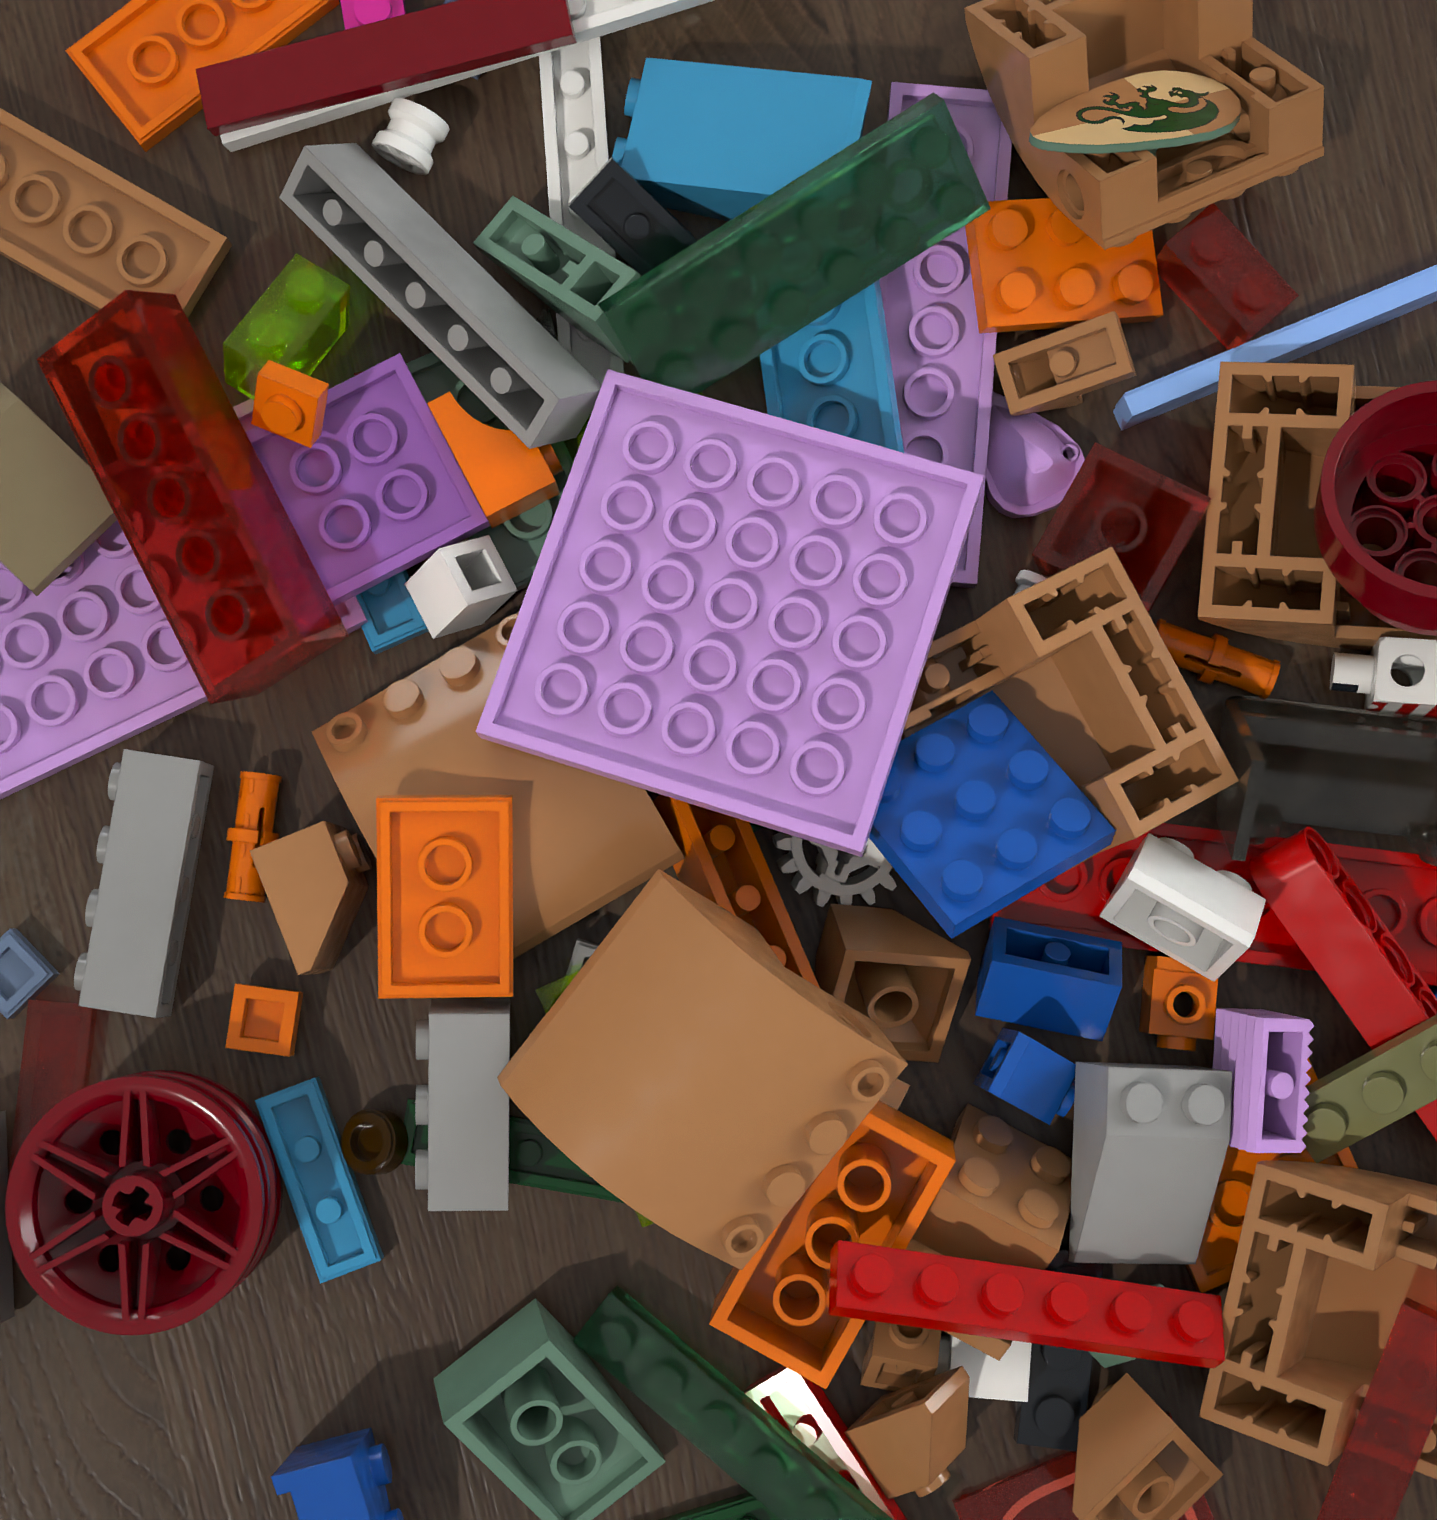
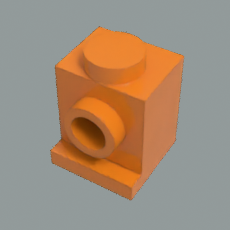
M1145 956L1139 1032L1157 1034L1156 1047L1196 1051L1197 1038L1213 1040L1218 979L1213 982L1171 957ZM1181 992H1187L1193 998L1192 1012L1184 1017L1179 1016L1173 1007L1175 997Z

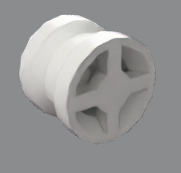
M395 98L388 109L391 120L385 130H381L376 134L372 142L373 149L386 160L402 169L418 175H427L434 163L431 156L435 144L442 143L450 130L449 126L441 117L426 107L404 98Z

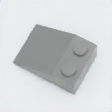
M1076 1062L1068 1261L1073 1263L1196 1264L1230 1141L1232 1071L1186 1065Z

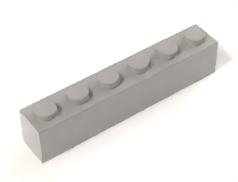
M357 143L304 146L279 198L529 449L576 438L592 413L602 385Z

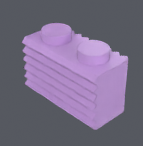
M1216 1009L1213 1068L1232 1071L1230 1147L1246 1150V1152L1301 1153L1307 1147L1302 1139L1307 1134L1303 1125L1308 1121L1304 1112L1309 1107L1304 1099L1310 1094L1305 1086L1311 1080L1306 1072L1312 1067L1307 1059L1313 1053L1308 1045L1314 1040L1309 1034L1310 1030L1314 1027L1310 1019L1264 1009Z

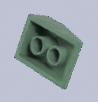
M536 1298L433 1378L443 1424L541 1520H593L666 1462L663 1453L577 1341Z

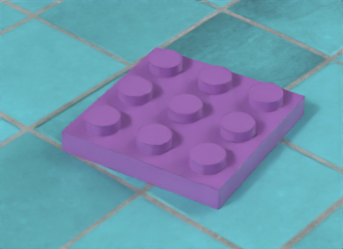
M400 353L328 389L322 433L311 448L257 426L229 440L314 609L319 614L431 557L439 548L456 544L490 526Z

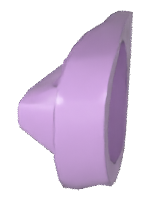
M992 391L985 492L988 501L999 513L1011 518L1036 516L1057 508L1072 497L1085 481L1087 464L1081 448L1058 425L1036 413L1019 416L1010 415L1006 398Z

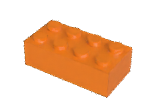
M879 1100L742 1270L733 1266L714 1300L709 1325L822 1388L827 1389L865 1320L829 1315L831 1248L838 1240L906 1250L956 1162L954 1142Z

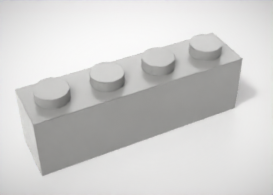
M123 749L121 763L116 762L113 765L108 781V797L114 801L110 826L105 825L102 828L96 851L98 863L103 864L99 889L91 891L85 912L87 927H92L88 953L83 952L79 956L74 973V988L77 991H81L78 1006L153 1018L171 1016L214 771L213 765L200 760Z

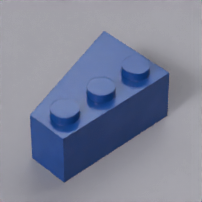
M372 1428L298 1446L271 1476L277 1495L291 1493L298 1520H404L399 1508L391 1510L385 1486L392 1483L390 1458L383 1443L375 1445Z

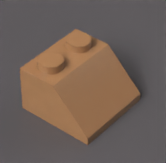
M322 821L250 850L298 975L322 974L334 968L369 887L364 871L372 869L368 852L358 833L351 835L345 827Z

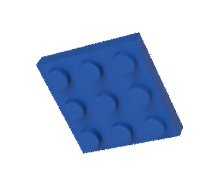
M992 690L900 741L869 839L952 939L1111 845L1116 830Z

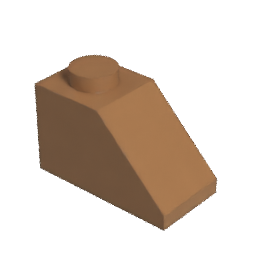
M963 1366L881 1396L844 1432L888 1499L915 1491L918 1497H923L938 1489L949 1479L951 1474L947 1467L966 1448L970 1376Z

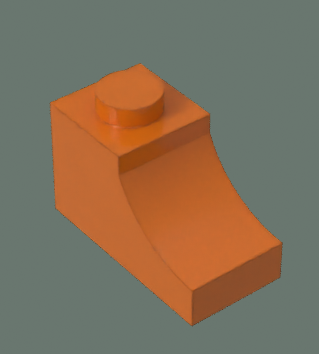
M450 391L427 403L491 528L560 494L554 475L562 472L563 468L551 444L529 449L511 430L497 429L473 418L458 404Z

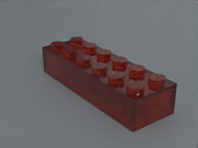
M125 290L37 358L210 704L257 696L349 636L175 294Z

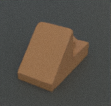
M1115 311L993 355L1009 412L1012 416L1076 406L1083 403V394L1137 376L1119 316Z

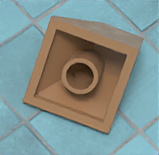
M830 904L816 954L815 978L820 989L875 1021L902 1058L908 1061L938 1063L971 957L968 951L893 909Z
M1126 1373L1115 1384L1104 1388L1094 1399L1092 1407L1079 1420L1072 1512L1079 1520H1178L1224 1474L1135 1380Z

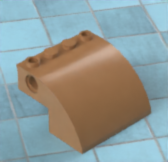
M982 0L964 8L966 25L985 85L1016 151L1038 185L1056 207L1104 250L1111 247L1128 245L1138 235L1166 223L1181 222L1196 210L1220 200L1239 197L1247 188L1275 176L1290 175L1297 171L1299 166L1324 156V147L1322 146L1324 86L1252 37L1253 0ZM1162 70L1194 73L1212 78L1227 86L1240 99V120L1229 133L1208 141L1159 148L1155 156L1148 150L1103 154L1064 153L1041 150L1032 146L1029 142L1030 128L1039 117L1054 106L1106 83L1139 73Z
M1220 362L1198 606L1199 620L1226 629L1265 638L1370 651L1379 637L1437 640V636L1417 634L1394 627L1364 608L1357 599L1345 590L1329 570L1322 557L1315 533L1314 511L1324 459L1333 438L1349 417L1374 398L1400 387L1356 386L1354 365ZM1382 492L1390 497H1402L1395 492ZM1437 533L1429 534L1433 538L1437 539ZM1375 544L1362 545L1366 549L1372 551L1384 550L1382 547Z
M1109 547L1006 598L975 621L932 641L901 736V740L993 690L1116 830L1111 845L1089 858L1143 835L1239 781L1113 547Z
M519 612L504 618L497 625L459 647L452 648L435 661L409 676L395 681L388 688L352 709L338 714L328 723L312 731L326 764L376 859L377 796L512 795L513 959L651 879L658 869L664 871L685 859L645 789L494 743L478 736L476 729Z
M658 869L501 1071L497 1079L500 1086L530 1121L572 1162L606 1190L669 1233L742 1270L886 1093L908 1063L900 1056L875 1021L785 968L758 929Z
M1262 1160L1257 1162L1222 1313L1225 1361L1216 1368L1209 1369L1199 1417L1325 1466L1330 1465L1348 1447H1353L1437 1479V1186L1389 1174L1345 1166L1284 1160Z

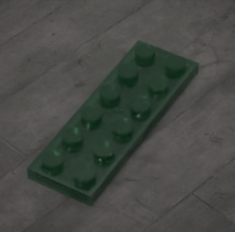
M933 92L598 303V306L641 379L698 394L986 213L991 208L944 99Z

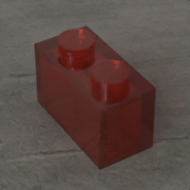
M1214 203L1206 207L1166 242L1156 258L1159 276L1227 350L1256 339L1299 296Z

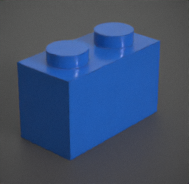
M995 916L978 970L975 1016L1103 1041L1122 989V942Z

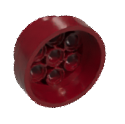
M1437 380L1414 383L1386 392L1362 406L1341 426L1327 450L1322 466L1314 511L1315 533L1322 557L1329 570L1345 590L1357 599L1364 608L1382 621L1408 632L1437 636V539L1429 535L1430 533H1437ZM1382 492H1395L1402 497H1390ZM1375 544L1382 547L1384 550L1372 551L1366 549L1362 545Z

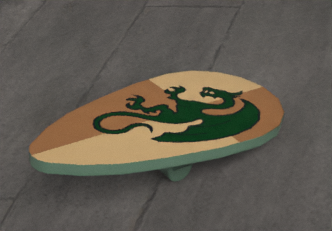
M1167 70L1139 73L1106 83L1054 106L1039 117L1030 128L1029 142L1032 146L1046 151L1103 154L1148 150L1155 156L1159 148L1208 141L1229 133L1240 120V99L1227 86L1212 78L1194 73Z

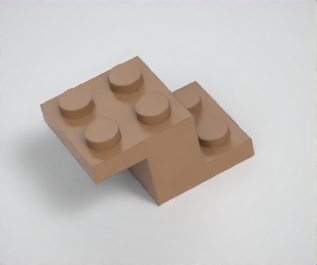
M968 1103L958 1117L951 1136V1140L954 1142L956 1162L906 1250L1045 1270L1060 1250L1070 1212L1072 1158L1066 1156L1060 1150L1047 1146L1008 1125L1002 1119L989 1115ZM944 1331L1000 1361L1012 1343V1340Z

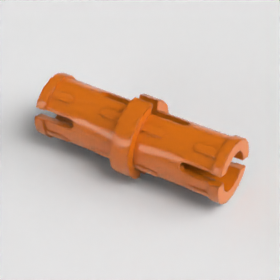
M1161 618L1157 621L1155 627L1177 667L1197 673L1198 681L1210 685L1216 680L1258 695L1262 699H1267L1271 694L1279 675L1280 661L1276 659L1271 660L1229 645L1228 637L1217 633L1210 638L1168 623Z
M240 771L239 778H241L235 826L234 828H228L226 837L227 841H232L226 892H224L223 898L265 903V889L250 850L279 839V834L273 833L279 783H281L282 776Z

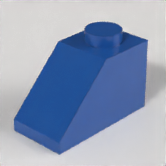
M1002 1027L973 1084L1050 1125L1055 1114L1064 1117L1074 1103L1076 1064L1027 1035Z

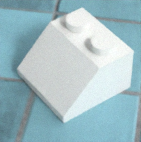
M1148 833L1131 857L1099 916L1215 982L1250 947L1256 936L1266 899L1252 892L1251 885L1239 875L1226 870L1215 871L1194 859L1192 851L1184 844L1167 837L1157 838Z

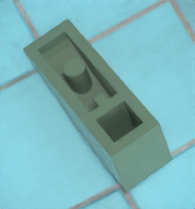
M515 196L510 198L473 242L481 253L586 337L627 363L668 315L637 271Z

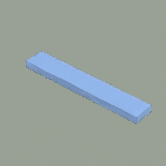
M1437 265L1125 392L1113 410L1121 431L1217 392L1220 362L1287 363L1436 302Z

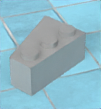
M510 997L432 998L429 1020L416 1021V1060H429L428 1085H416L415 1120L416 1125H428V1149H416L415 1189L428 1190V1211L508 1210L509 1096L500 1086L497 1077L510 1061Z

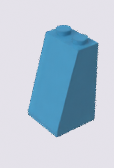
M646 57L642 78L631 77L627 89L624 115L632 117L628 138L617 137L612 157L665 208L802 238L840 230L843 224L863 134L872 81L852 77Z

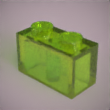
M296 253L223 342L225 383L254 400L257 374L268 360L310 376L349 327L350 285Z

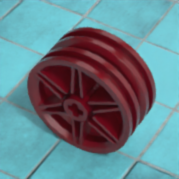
M179 1070L142 1071L104 1080L70 1094L51 1108L32 1128L19 1149L9 1175L5 1202L8 1238L18 1266L30 1286L48 1305L69 1320L99 1332L115 1335L153 1334L178 1327L197 1318L238 1287L253 1272L266 1254L279 1223L283 1200V1180L263 1122L253 1109L236 1093L207 1077ZM174 1129H182L189 1134L191 1147L186 1153L171 1149L168 1138ZM116 1130L121 1132L119 1154H110L103 1148L101 1139L106 1131ZM207 1186H217L223 1193L224 1201L219 1210L212 1211L203 1205L204 1189ZM143 1188L149 1193V1197L144 1203L152 1206L153 1209L137 1216L131 1210L136 1201L129 1199L128 1196ZM73 1189L78 1190L93 1200V1204L88 1211L78 1213L70 1209L67 1198ZM115 1244L118 1245L119 1269L110 1271L102 1266L101 1254L106 1246ZM173 1245L191 1253V1259L186 1268L180 1270L170 1265L168 1251Z

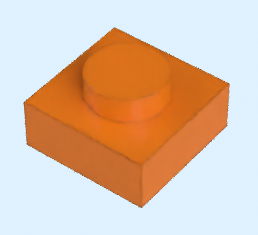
M268 360L257 374L251 424L311 448L322 433L329 384Z
M242 983L235 984L225 1048L288 1057L294 1056L303 992Z

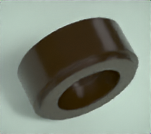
M365 1109L354 1114L346 1123L341 1138L342 1153L347 1164L354 1171L364 1175H382L392 1172L403 1161L408 1147V1135L403 1121L395 1113L381 1109Z

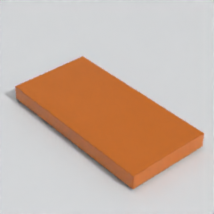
M131 0L65 51L143 150L147 152L203 109L195 69L285 46L336 8L340 2L339 0Z

